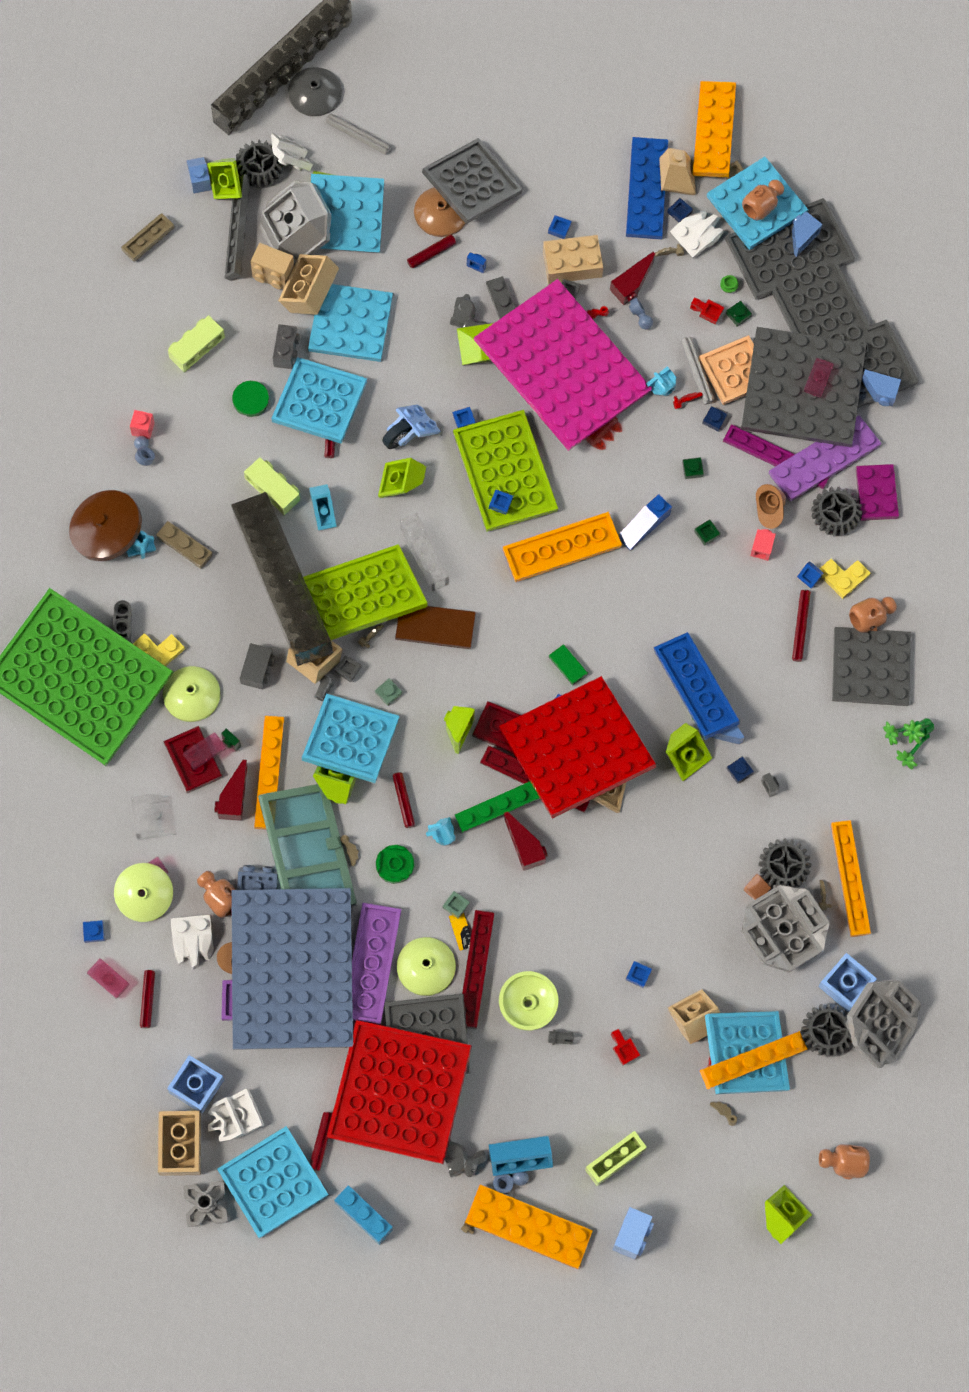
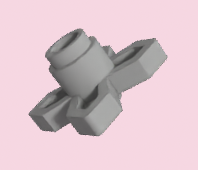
M223 1181L211 1182L206 1192H202L196 1184L183 1187L184 1198L195 1205L186 1214L188 1227L200 1226L207 1215L215 1224L228 1222L227 1209L217 1204L225 1195V1184ZM208 1201L210 1203L209 1206L203 1208V1202Z

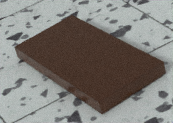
M428 606L398 617L395 640L471 650L476 612Z

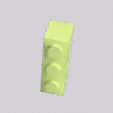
M209 315L205 319H200L192 330L186 331L178 342L170 345L168 349L169 358L183 372L187 371L225 338L224 329Z
M259 457L244 471L245 480L283 515L287 514L300 501V491L293 484H288L286 482L287 479L282 473L274 471L269 461H264Z
M633 1131L586 1166L585 1171L595 1185L599 1186L642 1154L647 1147L637 1133Z

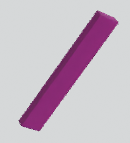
M732 424L723 439V442L775 467L795 455ZM829 477L820 482L817 487L824 489Z

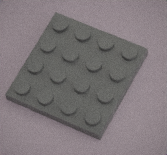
M479 138L431 163L422 170L423 175L465 224L516 197L523 190Z
M835 627L832 701L908 706L911 632L877 630L864 633L857 631L855 628Z
M463 993L385 1003L386 1027L468 1044ZM470 1060L468 1062L466 1074H471Z

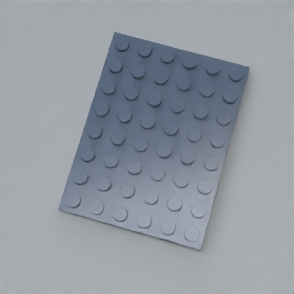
M351 888L232 890L233 1050L353 1047Z

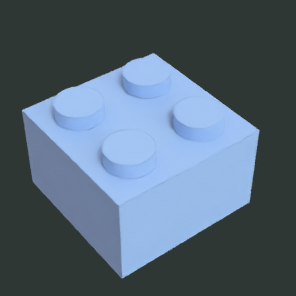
M846 953L818 987L849 1013L867 983L875 982L877 978Z
M189 1055L167 1090L171 1095L203 1114L224 1082V1078L218 1072Z
M629 1207L612 1250L634 1260L637 1255L641 1256L647 1243L643 1239L645 1236L648 1237L654 1225L651 1222L652 1216Z

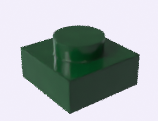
M742 301L726 310L727 316L737 327L752 316V313Z
M701 457L682 460L685 479L701 478L704 476Z
M710 519L694 529L695 534L704 546L720 537V532Z
M227 728L221 733L222 743L228 749L232 748L237 751L241 747L240 740Z

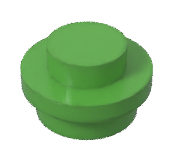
M732 275L723 277L720 282L721 289L726 293L735 292L739 285L738 280Z

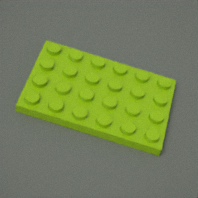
M524 409L453 430V435L486 532L558 511V506ZM495 490L513 496L506 515L489 509V504Z
M399 544L293 580V585L321 644L428 607L423 592Z

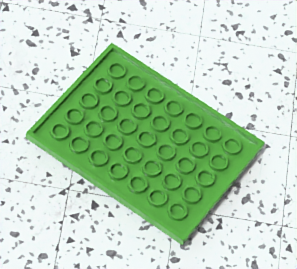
M49 588L0 655V694L104 766H107L174 672Z

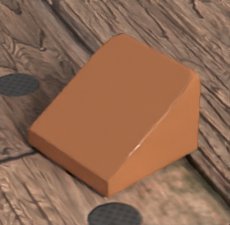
M756 874L743 891L756 900L766 894L771 887L759 874Z

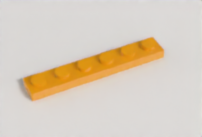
M265 716L255 829L266 830L258 796L278 791L284 717ZM277 800L268 802L274 825Z
M851 820L832 822L831 829L850 937L870 935L871 930Z
M800 1031L704 1068L700 1070L706 1088L710 1089L808 1049Z

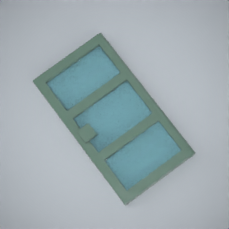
M315 784L259 795L258 798L281 889L351 888V906L356 905L357 901L331 800L327 799L319 785Z

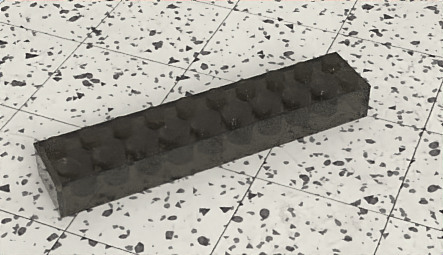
M323 0L211 104L213 123L227 135L236 132L245 120H249L258 108L260 109L264 106L267 99L275 96L282 85H286L295 73H299L307 62H311L319 51L326 48L328 42L337 38L340 31L351 24V1Z
M267 492L231 504L238 528L297 666L334 653L329 635Z

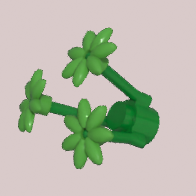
M924 718L920 722L911 720L910 725L905 723L904 727L896 729L894 725L890 726L888 721L886 726H883L886 732L885 738H889L890 745H893V743L895 745L898 744L896 737L903 731H905L903 733L904 736H909V743H912L914 740L917 743L910 753H907L905 750L903 753L897 750L898 756L896 759L902 761V766L907 765L911 770L918 766L913 761L915 759L913 755L930 738V733L934 731V724L930 719Z

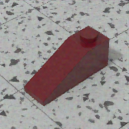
M654 251L611 281L610 291L623 305L628 302L630 303L631 300L638 297V293L654 263Z
M242 760L220 793L219 801H215L214 812L217 813L219 819L242 821L248 769L247 760Z
M505 812L504 820L523 871L545 864L546 857H548L545 846H541L540 841L509 812Z

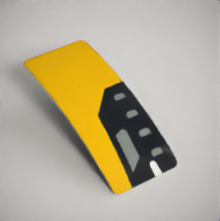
M464 912L459 919L450 915L449 919L459 950L468 949L471 933Z

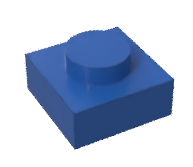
M554 215L548 229V234L565 239L572 221Z
M470 252L467 256V266L483 273L486 269V259L480 254Z
M470 407L452 412L457 428L476 423Z
M495 490L489 504V509L506 515L513 496Z
M809 561L797 577L812 589L824 573Z
M103 920L83 922L85 943L104 941Z
M634 961L626 980L644 988L652 969Z

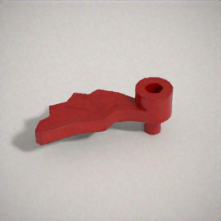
M602 306L600 310L593 308L592 310H587V313L592 319H595L597 316L607 317L609 310L606 306Z
M702 392L690 393L680 399L674 396V408L679 409L682 407L683 402L703 396Z

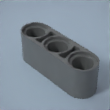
M120 600L114 605L113 631L131 643V605L125 600ZM121 609L128 610L125 614L119 613ZM120 627L127 628V630L124 632L118 631Z

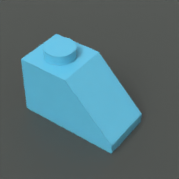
M328 484L309 488L318 530L337 527Z

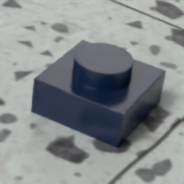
M681 198L667 210V213L678 222H681L693 212V208Z
M711 406L702 424L719 432L728 414Z
M743 756L726 768L737 784L754 772Z

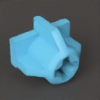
M667 366L660 373L655 372V377L646 383L648 387L651 386V391L655 395L667 396L675 390L677 377Z
M140 531L135 543L127 550L128 557L140 554L141 559H144L145 553L156 551L154 537L147 535L144 531Z
M450 817L440 819L436 824L428 825L427 837L432 836L440 845L446 846L455 841L456 836Z

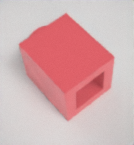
M134 410L130 424L131 434L137 437L145 436L147 439H150L155 424L153 414Z
M757 529L750 556L768 561L776 534L768 529Z

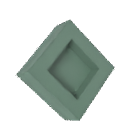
M389 678L375 690V693L389 706L402 694V691Z
M453 891L442 908L459 919L470 902Z

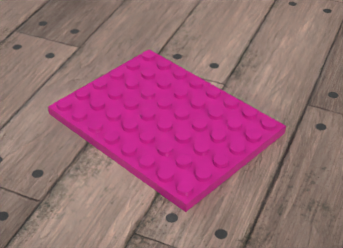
M558 279L474 337V341L568 451L652 390L651 386L648 387L646 385L645 379Z

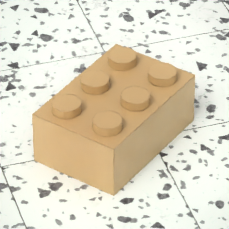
M598 235L543 241V256L548 284L557 279L562 282L563 279L577 281L602 278L603 264Z
M300 254L278 301L290 313L318 315L339 267L328 256Z
M159 1111L158 1173L160 1176L201 1175L200 1111Z

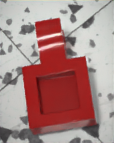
M694 297L690 309L697 312L700 311L699 317L716 324L724 307L709 299L704 303Z
M619 1029L611 1032L610 1035L617 1044V1046L613 1047V1050L622 1066L640 1056L631 1038L625 1041Z

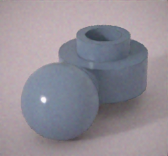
M636 297L630 301L631 305H629V308L633 315L637 314L639 317L638 324L640 328L644 330L650 329L653 325V320L649 315L645 314L641 302Z
M138 436L134 440V446L137 449L135 460L140 465L149 466L152 464L155 454L148 448V439L145 436Z
M525 1171L514 1173L513 1176L508 1174L495 1176L492 1183L493 1189L502 1194H507L511 1191L513 1184L525 1185L529 1180V1175ZM499 1182H505L506 1187L501 1188L499 1186Z

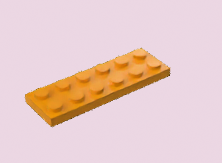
M700 81L693 176L729 177L736 82Z
M609 512L503 546L502 549L516 583L621 548L622 544Z
M479 1185L465 1220V1224L575 1269H578L593 1231L483 1185Z

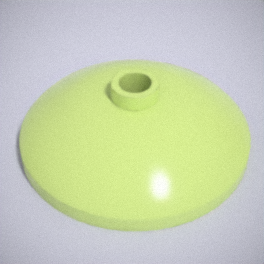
M188 666L175 671L163 688V701L167 710L175 718L185 722H197L209 717L216 710L220 701L221 694L218 681L213 674L201 667ZM191 687L194 688V691L188 692L187 689Z
M150 863L134 864L126 868L119 875L114 887L115 902L119 910L129 919L138 922L153 921L161 917L170 907L173 899V885L167 873L160 867ZM140 889L145 891V896L141 897L139 895Z
M422 937L412 940L401 950L397 959V974L401 983L406 989L417 995L431 996L442 992L450 985L455 975L456 962L452 951L445 943L435 938ZM429 961L430 965L426 967L422 963Z
M532 971L517 973L510 977L501 988L499 995L500 1011L505 1020L517 1029L525 1031L540 1029L554 1018L558 1009L559 999L554 984L540 973ZM531 1001L532 1005L527 1007L524 1003Z

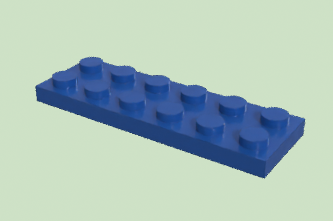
M632 137L626 237L662 240L665 191L661 190L659 158L668 149V139Z
M688 632L654 647L656 656L705 740L740 724L738 717Z

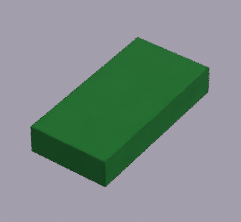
M564 644L549 655V659L572 686L588 673Z

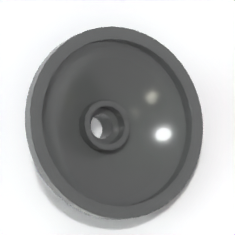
M311 67L298 72L292 78L288 87V96L292 106L300 113L307 116H322L330 113L337 107L341 100L342 88L340 81L332 72L324 68Z

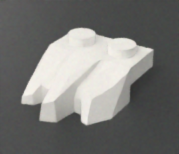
M274 133L271 134L273 154L279 158L278 161L286 166L291 164L300 171L303 169L311 170L313 164L305 158L308 152L306 148L281 134L279 136Z
M706 211L684 218L670 231L694 259L707 247L710 248L716 243L724 232L720 228L715 229V225L720 217L713 214L706 219Z
M210 914L172 918V941L178 965L182 964L185 958H188L192 968L195 969L199 966L200 956L209 961L214 953Z
M244 1089L231 1097L221 1099L214 1103L208 1112L209 1115L216 1118L208 1124V1132L221 1130L219 1142L242 1137L264 1126L249 1089Z

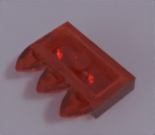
M613 418L584 440L596 449L605 450L606 446L602 439L614 441V436L610 430L622 432L618 418Z

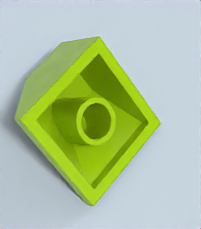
M235 158L220 159L207 163L214 199L241 198L242 193Z
M493 323L457 328L462 365L491 361L474 341V337Z
M411 457L386 462L378 497L384 498L404 494L423 484L427 466Z
M453 706L452 710H448L445 715L446 731L457 754H459L474 723L475 709Z
M684 723L671 733L666 753L680 779L684 781L710 761L712 756L698 730L689 724Z
M320 766L316 768L313 774V778L327 799L333 800L338 804H347L356 782V777Z
M785 1185L765 1201L767 1230L780 1244L812 1216Z

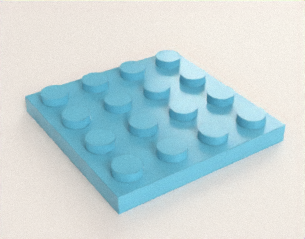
M763 157L712 189L706 196L749 250L793 223V220L798 215H802L805 211L808 212L807 207L766 157ZM779 180L784 186V192L782 195L777 196V207L763 220L756 221L751 219L742 207V201L745 196L757 185L768 186L770 181Z
M311 174V183L316 184L331 212L330 241L321 249L380 253L385 179Z
M332 284L318 315H314L308 351L381 362L393 293Z
M297 357L271 420L273 423L342 444L367 384V378Z
M326 693L303 752L302 761L376 783L397 727L399 716Z
M779 1011L712 1013L705 1015L711 1065L782 1038ZM786 1059L715 1086V1093L717 1095L788 1091L790 1086Z
M287 1126L217 1169L259 1239L329 1196Z

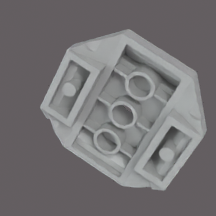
M294 180L268 201L266 208L262 212L259 228L269 247L293 255V259L296 261L300 254L313 255L330 241L331 212L316 184Z
M779 885L746 906L741 932L763 965L790 973L823 952L830 922L808 889ZM786 926L789 932L786 934L782 933L779 927Z
M892 979L867 983L847 1015L848 1020L845 1023L851 1035L853 1046L875 1067L882 1068L884 1065L896 1061L916 1029L921 1002L899 980Z

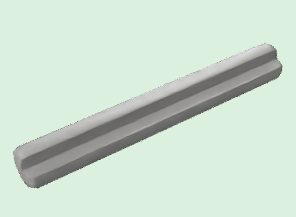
M329 114L326 118L327 124L383 154H387L390 150L389 144L333 114Z
M685 337L682 340V345L699 392L703 394L701 396L703 403H712L714 398L691 337Z

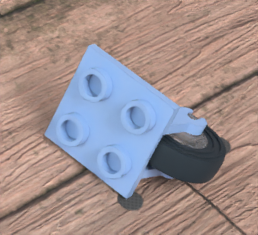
M418 404L399 407L396 411L400 416L387 428V433L384 435L382 442L388 449H394L398 446L406 445L416 435L424 437L439 434L441 431Z

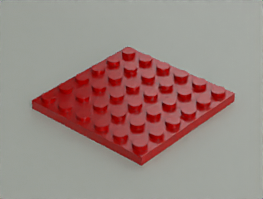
M602 676L499 726L500 731L552 819L656 768V763Z
M356 1020L353 1031V1047H349L327 1138L444 1165L472 1046Z

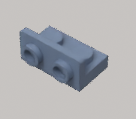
M243 865V867H240L237 890L277 889L278 874L273 866H263V869L255 868L254 865Z

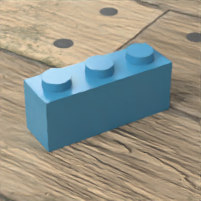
M549 1136L489 1144L493 1176L553 1167Z
M349 1185L334 1200L335 1204L378 1245L393 1231V1227Z

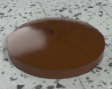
M105 490L95 493L85 499L74 512L69 526L70 540L74 548L89 560L108 561L117 558L125 553L138 538L142 526L141 511L136 502L124 492Z

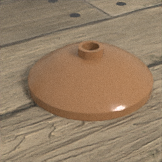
M435 187L423 192L415 203V220L418 226L429 235L447 237L457 233L465 225V222Z

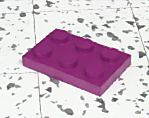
M894 465L856 466L859 504L862 506L860 509L862 511L861 521L898 519L899 511Z

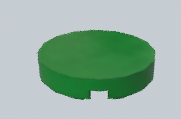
M257 381L242 382L233 391V406L241 415L243 414L247 417L258 416L266 410L269 404L268 390Z
M400 845L385 847V849L379 852L375 861L376 871L380 878L392 884L406 881L414 870L412 854L408 849Z

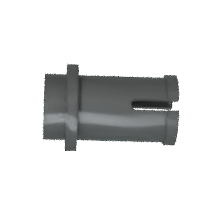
M327 676L319 680L320 685L314 696L317 700L324 701L326 693L328 694L330 688L334 686V680Z
M555 1029L549 1031L548 1043H552V1045H573V1032H556Z

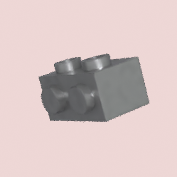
M278 324L273 352L274 367L292 369L293 361L297 359L296 345L300 343V334L297 333V326Z

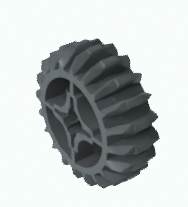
M260 139L258 143L251 141V145L245 143L244 148H240L239 153L236 154L239 177L243 174L250 176L249 182L252 187L254 184H257L259 188L261 184L267 187L268 182L273 184L274 178L279 179V174L283 172L282 167L284 165L273 154L272 144L268 145L267 140L264 143H261Z
M839 486L835 491L833 487H830L829 492L824 489L822 494H817V499L813 500L814 506H812L811 511L814 513H812V519H816L815 525L820 524V531L824 528L826 529V535L830 531L833 532V536H836L837 532L842 536L844 531L849 534L851 528L855 529L857 527L856 523H859L861 520L862 511L860 509L862 506L857 504L859 499L853 498V492L848 494L847 488L844 491H840L841 488ZM831 501L830 506L822 510L823 504ZM851 513V517L847 521L842 522L843 516Z
M784 838L781 844L780 840L776 839L775 845L770 842L768 844L769 848L765 847L763 849L764 854H760L759 857L763 861H760L758 866L764 867L759 872L760 874H766L763 877L764 881L770 879L769 886L775 883V887L789 885V887L795 888V885L798 887L802 885L801 881L806 882L807 877L805 875H809L811 872L807 868H810L812 864L806 862L810 860V855L804 856L807 850H800L801 843L795 846L793 839L788 844L787 839ZM782 851L781 858L770 861V857L773 854ZM789 852L794 854L798 860L792 859L789 856ZM784 858H785L786 865H788L786 871H785L784 864H782ZM800 868V872L796 876L788 878L789 871ZM772 869L778 870L781 874V877L777 876L772 871Z
M830 1003L827 1004L826 1009L823 1004L819 1005V1010L813 1007L812 1013L808 1012L806 1014L808 1019H803L802 1021L806 1026L801 1027V1031L807 1032L802 1037L803 1039H809L805 1045H813L811 1052L818 1049V1056H821L824 1051L825 1057L828 1058L830 1052L836 1057L837 1050L843 1054L845 1052L844 1048L848 1049L850 1047L848 1042H852L850 1033L845 1025L848 1019L847 1016L843 1015L846 1010L842 1009L841 1012H838V1005H835L834 1009H831ZM825 1016L823 1025L813 1026V1022L817 1018ZM833 1017L841 1023L843 1028L833 1023ZM827 1024H828L829 1030L831 1031V1033L829 1034V1037H828L827 1031L825 1030V1028L827 1027ZM813 1033L820 1035L823 1038L824 1044L819 1042ZM843 1034L842 1041L831 1045L833 1036Z

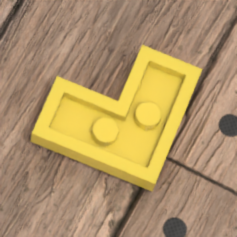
M832 559L819 568L824 573L821 578L842 599L871 574L858 560L845 571Z
M145 633L133 643V645L164 666H167L185 650V647L172 634L158 646Z

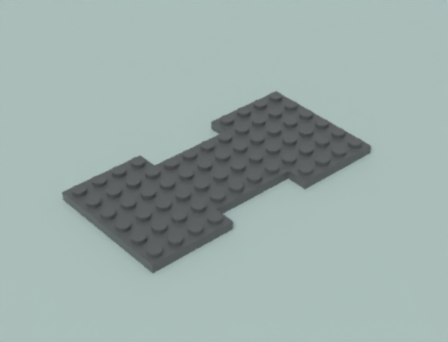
M824 198L805 205L808 213L822 223V228L816 238L797 257L794 255L793 223L750 250L735 232L725 236V240L755 300L772 294L791 332L866 344L862 377L866 369L900 379L898 392L918 384L919 381L887 319L870 326L840 267L854 262L855 257ZM862 379L858 408L874 402Z

